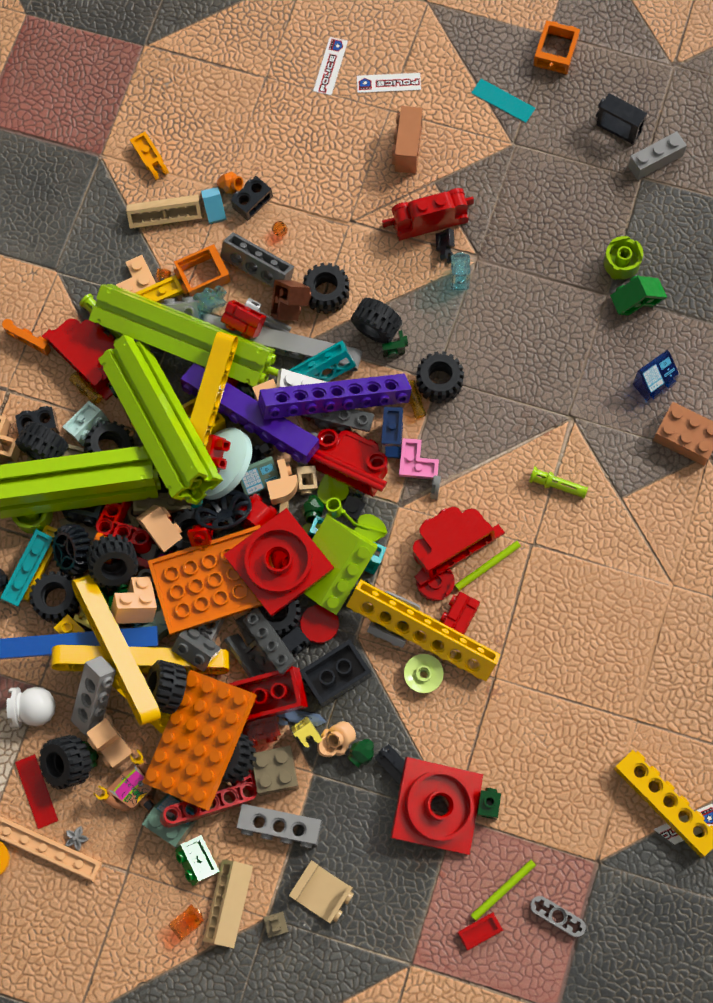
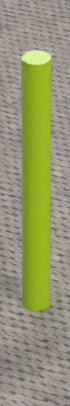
M515 541L454 585L455 588L460 591L521 547L519 542Z
M529 860L471 914L472 918L477 921L526 876L536 864Z

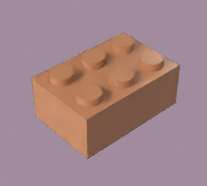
M401 106L400 113L397 112L396 116L397 125L394 131V145L392 146V165H395V172L416 174L423 125V108Z
M672 402L653 441L705 466L713 451V421Z

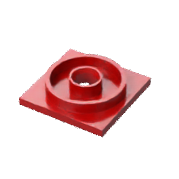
M287 508L224 554V557L271 617L334 570L333 565ZM276 551H282L288 556L287 564L280 569L273 568L269 564L270 555Z
M405 757L390 838L470 855L484 774ZM437 795L445 797L449 804L447 812L442 816L436 815L431 809V801Z

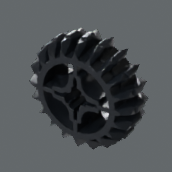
M66 524L61 526L54 532L55 537L52 538L53 544L51 546L53 547V560L56 561V567H59L60 572L66 573L69 576H79L87 572L88 569L86 553L89 551L88 547L91 545V539L88 538L89 534L85 532V528H82L80 525Z

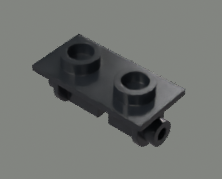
M388 744L374 758L400 785L405 760Z

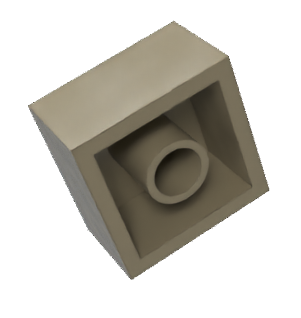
M291 746L254 753L256 762L253 761V769L259 796L299 788Z

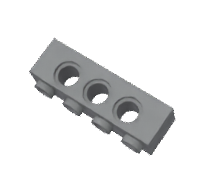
M102 656L85 662L71 717V722L84 735H87L86 732L103 721L116 670Z
M242 804L237 829L241 830L243 835L253 836V833L261 834L260 838L272 840L273 837L281 838L280 842L292 844L295 841L300 842L301 847L312 848L313 845H318L322 820ZM259 817L264 818V826L256 828L254 826L255 820ZM283 822L285 824L284 830L282 832L274 831L275 823ZM296 826L304 827L305 831L302 836L294 835L293 831Z

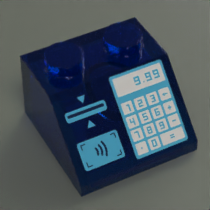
M666 350L637 371L633 386L646 401L651 398L656 399L661 395L664 388L667 387L669 389L677 383L676 379L679 372L670 352Z

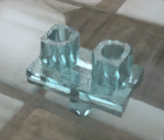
M219 285L214 290L205 288L203 292L196 293L193 299L199 301L198 309L202 314H209L214 308L225 306L227 302L223 298L227 292Z

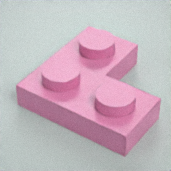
M403 438L399 477L433 480V476L438 475V459L420 458L422 440Z

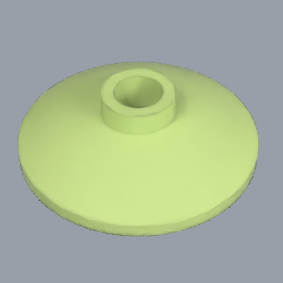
M418 654L412 657L404 669V678L407 685L418 693H429L436 690L443 680L444 672L441 663L437 658L429 654ZM421 672H426V673H427V677H426V678H422V677L420 676V673H421Z

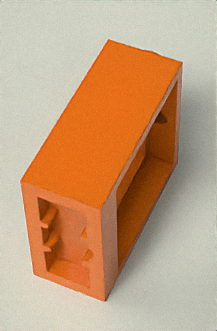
M546 20L534 56L533 66L568 74L579 39L580 29ZM547 34L572 39L567 58L542 52Z
M214 244L174 261L176 268L173 271L177 279L181 278L183 282L181 284L185 295L193 296V299L231 282L229 273ZM212 259L220 276L191 288L183 271Z

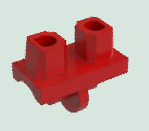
M209 434L206 450L219 473L220 470L226 469L227 461L223 458V453L230 450L231 443L225 438Z

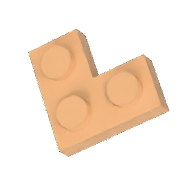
M142 255L125 262L132 278L118 283L116 286L136 293L156 284Z

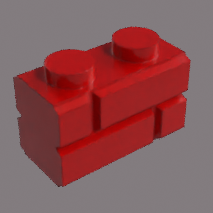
M232 300L227 303L220 321L225 324L227 329L232 331L236 329L241 332V336L251 339L259 336L267 317L236 300Z
M459 592L457 596H452L449 602L451 608L448 613H443L439 622L464 635L480 606V602Z

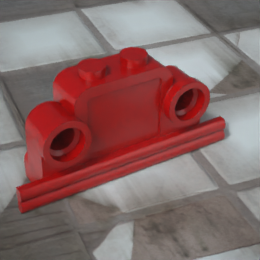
M455 188L448 192L430 195L410 202H402L392 207L393 218L382 220V226L385 228L394 225L398 241L468 223V205L474 204V197L465 198L464 190L462 188Z
M73 318L66 320L57 329H49L42 337L107 401L113 393L106 386L110 381L103 370V365L100 364L98 359L106 350L115 348L113 336H107L104 333L105 329L99 323L95 324L89 320H84L80 323Z
M324 429L319 432L317 436L319 439V449L308 462V466H315L317 471L374 497L377 491H383L387 485V481L383 479L388 472V461L386 455L380 452L379 446L374 440H367L361 437L360 434L347 430L339 434L333 429Z
M457 507L441 510L435 517L426 519L419 528L421 539H418L413 544V557L416 563L421 565L423 571L415 575L414 578L422 586L504 535L505 532L499 524L492 528L476 509L470 508L463 513Z

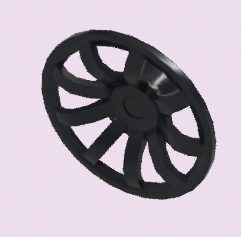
M230 491L221 497L222 508L214 500L204 499L202 506L196 508L195 519L201 527L209 530H232L250 514L252 510L251 499L240 491ZM234 495L229 507H227L226 496ZM239 498H243V499L245 500V501L239 502V503L235 506V503H236V501H237ZM208 503L215 511L203 507ZM242 506H247L246 512L238 509ZM202 513L211 515L205 516L202 519H200V514ZM237 515L242 516L240 519H236ZM214 520L212 526L205 524V522Z

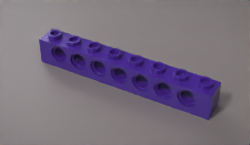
M404 373L261 389L259 391L258 405L264 420L409 403L412 388Z

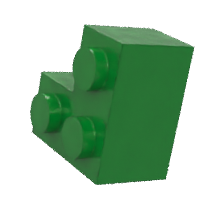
M640 275L632 277L629 283L618 287L616 292L610 295L618 314L627 316L643 306L654 307L667 298L659 278L643 277Z

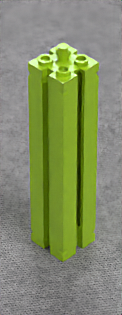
M102 284L96 297L97 302L93 306L89 321L99 323L104 327L204 367L207 365L217 332L231 334L238 337V345L228 377L248 383L253 387L266 382L270 374L278 377L279 369L270 366H273L277 356L274 354L275 349L266 347L263 344L244 338L126 289L119 288L116 285Z
M123 334L120 338L114 340L113 345L115 348L106 350L98 360L103 365V370L166 488L169 489L171 497L181 501L185 498L186 502L197 505L207 496L206 491L208 489L213 490L223 479L218 474L215 464L154 354L151 353L149 345L139 340L134 341L133 338Z
M144 446L0 465V519L142 500L148 497L157 498L159 497L158 490H161L159 473Z

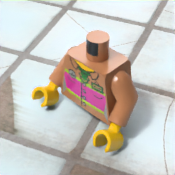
M137 749L138 758H133L130 754L133 764L107 790L102 786H98L102 789L101 795H96L95 793L93 795L97 799H103L105 803L114 809L123 811L133 809L135 811L142 806L147 812H150L156 805L150 798L155 789L142 783L149 764L143 759L141 751Z

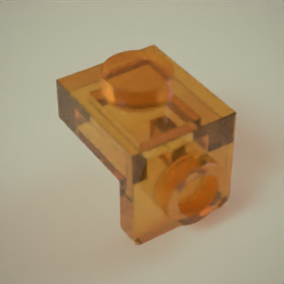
M191 904L182 914L171 921L168 926L182 941L200 927L204 921L203 915L199 909L194 908Z

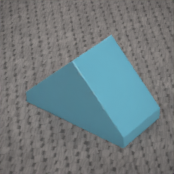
M219 187L202 190L201 193L209 224L227 220Z

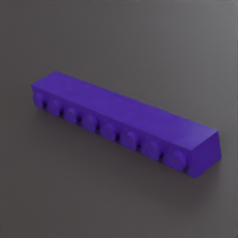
M193 363L182 376L181 385L185 393L197 397L205 372L203 367ZM226 382L217 413H223L228 416L232 422L241 424L250 433L254 432L264 442H270L275 445L280 452L288 453L295 461L302 462L305 465L310 461L319 449V439L284 417L264 420L258 401Z

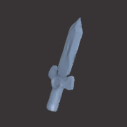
M298 710L276 715L279 718L278 724L280 726L288 725V722L284 721L283 718H287L290 722L298 723L306 716L314 726L326 723L319 714Z

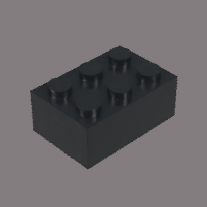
M350 639L300 670L303 680L321 708L372 677L370 669Z

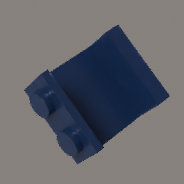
M384 407L381 447L382 453L387 458L401 459L403 408Z

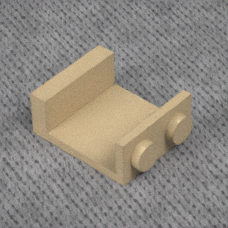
M311 860L289 896L331 924L333 921L337 922L343 913L340 910L344 903L348 905L354 894L352 893L353 887L336 878Z

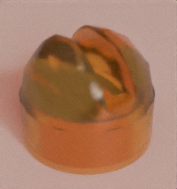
M277 221L273 224L272 231L276 236L283 237L287 234L288 228L282 221Z
M157 268V279L161 281L162 277L164 279L171 277V270Z

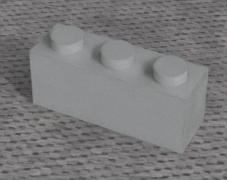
M675 132L631 155L628 167L635 178L639 180L684 156L687 145L679 133Z

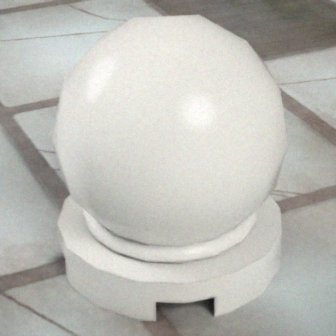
M19 687L9 689V693L12 694L11 698H7V718H12L11 728L20 727L22 722L29 726L37 727L51 720L55 713L56 704L54 697L49 691L41 687L27 688L23 693Z

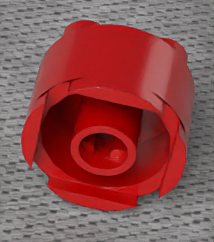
M254 494L249 497L252 503V510L248 517L242 521L241 526L244 529L257 525L261 527L275 517L278 512L271 505L267 506L264 504L263 499L259 495ZM242 506L238 510H243L246 512L247 506ZM237 515V516H236V519L238 520V519L241 518L242 516H241V515Z

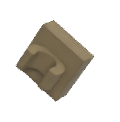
M284 912L263 917L268 938L289 932Z

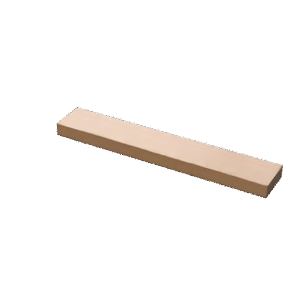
M0 817L1 840L92 882L95 881L103 864L102 862Z

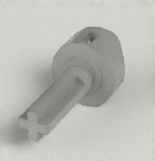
M248 298L245 306L267 317L264 322L265 326L287 333L290 332L292 327L261 312L262 304Z

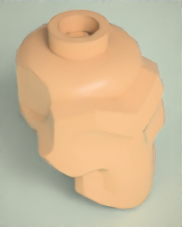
M341 721L329 729H324L321 735L322 741L317 746L318 753L323 757L344 755L349 745L356 739L353 726L348 722Z

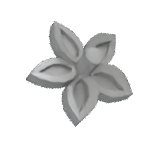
M82 826L78 827L75 832L67 830V836L71 839L66 842L65 846L74 845L80 851L81 842L89 840L88 837L82 835Z

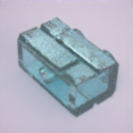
M459 252L451 256L450 284L452 290L469 289L470 255Z

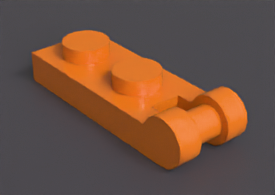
M5 319L2 322V326L9 336L48 356L51 348L46 339L41 336L38 338L33 336V333L26 328L20 329L16 327L11 319Z

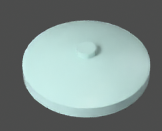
M225 428L213 434L225 438L231 445L230 450L223 453V458L227 461L226 469L220 470L218 473L223 481L213 490L208 489L206 491L207 496L204 497L205 499L214 500L228 494L239 484L249 467L252 457V444L250 438L237 428Z

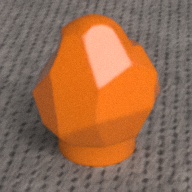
M231 171L221 175L217 180V186L223 189L226 194H233L242 189L243 179Z

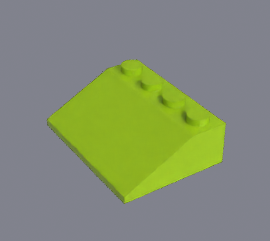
M326 515L312 540L333 565L334 570L306 590L304 594L320 606L337 615L377 550V544Z

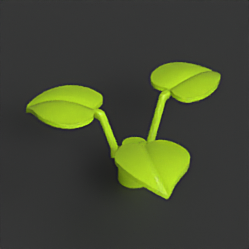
M324 475L319 484L317 495L323 504L326 505L328 511L326 515L337 518L343 514L356 527L354 531L373 542H377L385 537L387 529L384 523L376 516L363 514L359 517L358 523H356L346 513V510L342 508L341 502L349 494L348 485ZM307 523L302 527L307 534L312 524ZM317 523L315 528L319 529L320 524Z

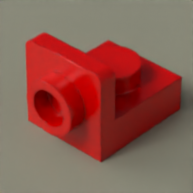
M193 525V528L188 530L187 534L192 547L211 545L213 530L203 528L200 525Z

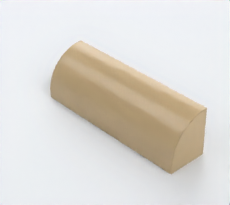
M199 194L128 204L126 210L130 228L202 218Z
M222 859L203 938L204 942L234 948L253 866Z

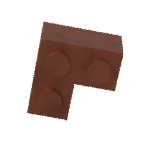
M274 279L270 316L277 320L298 321L301 306L309 305L311 287L293 280Z

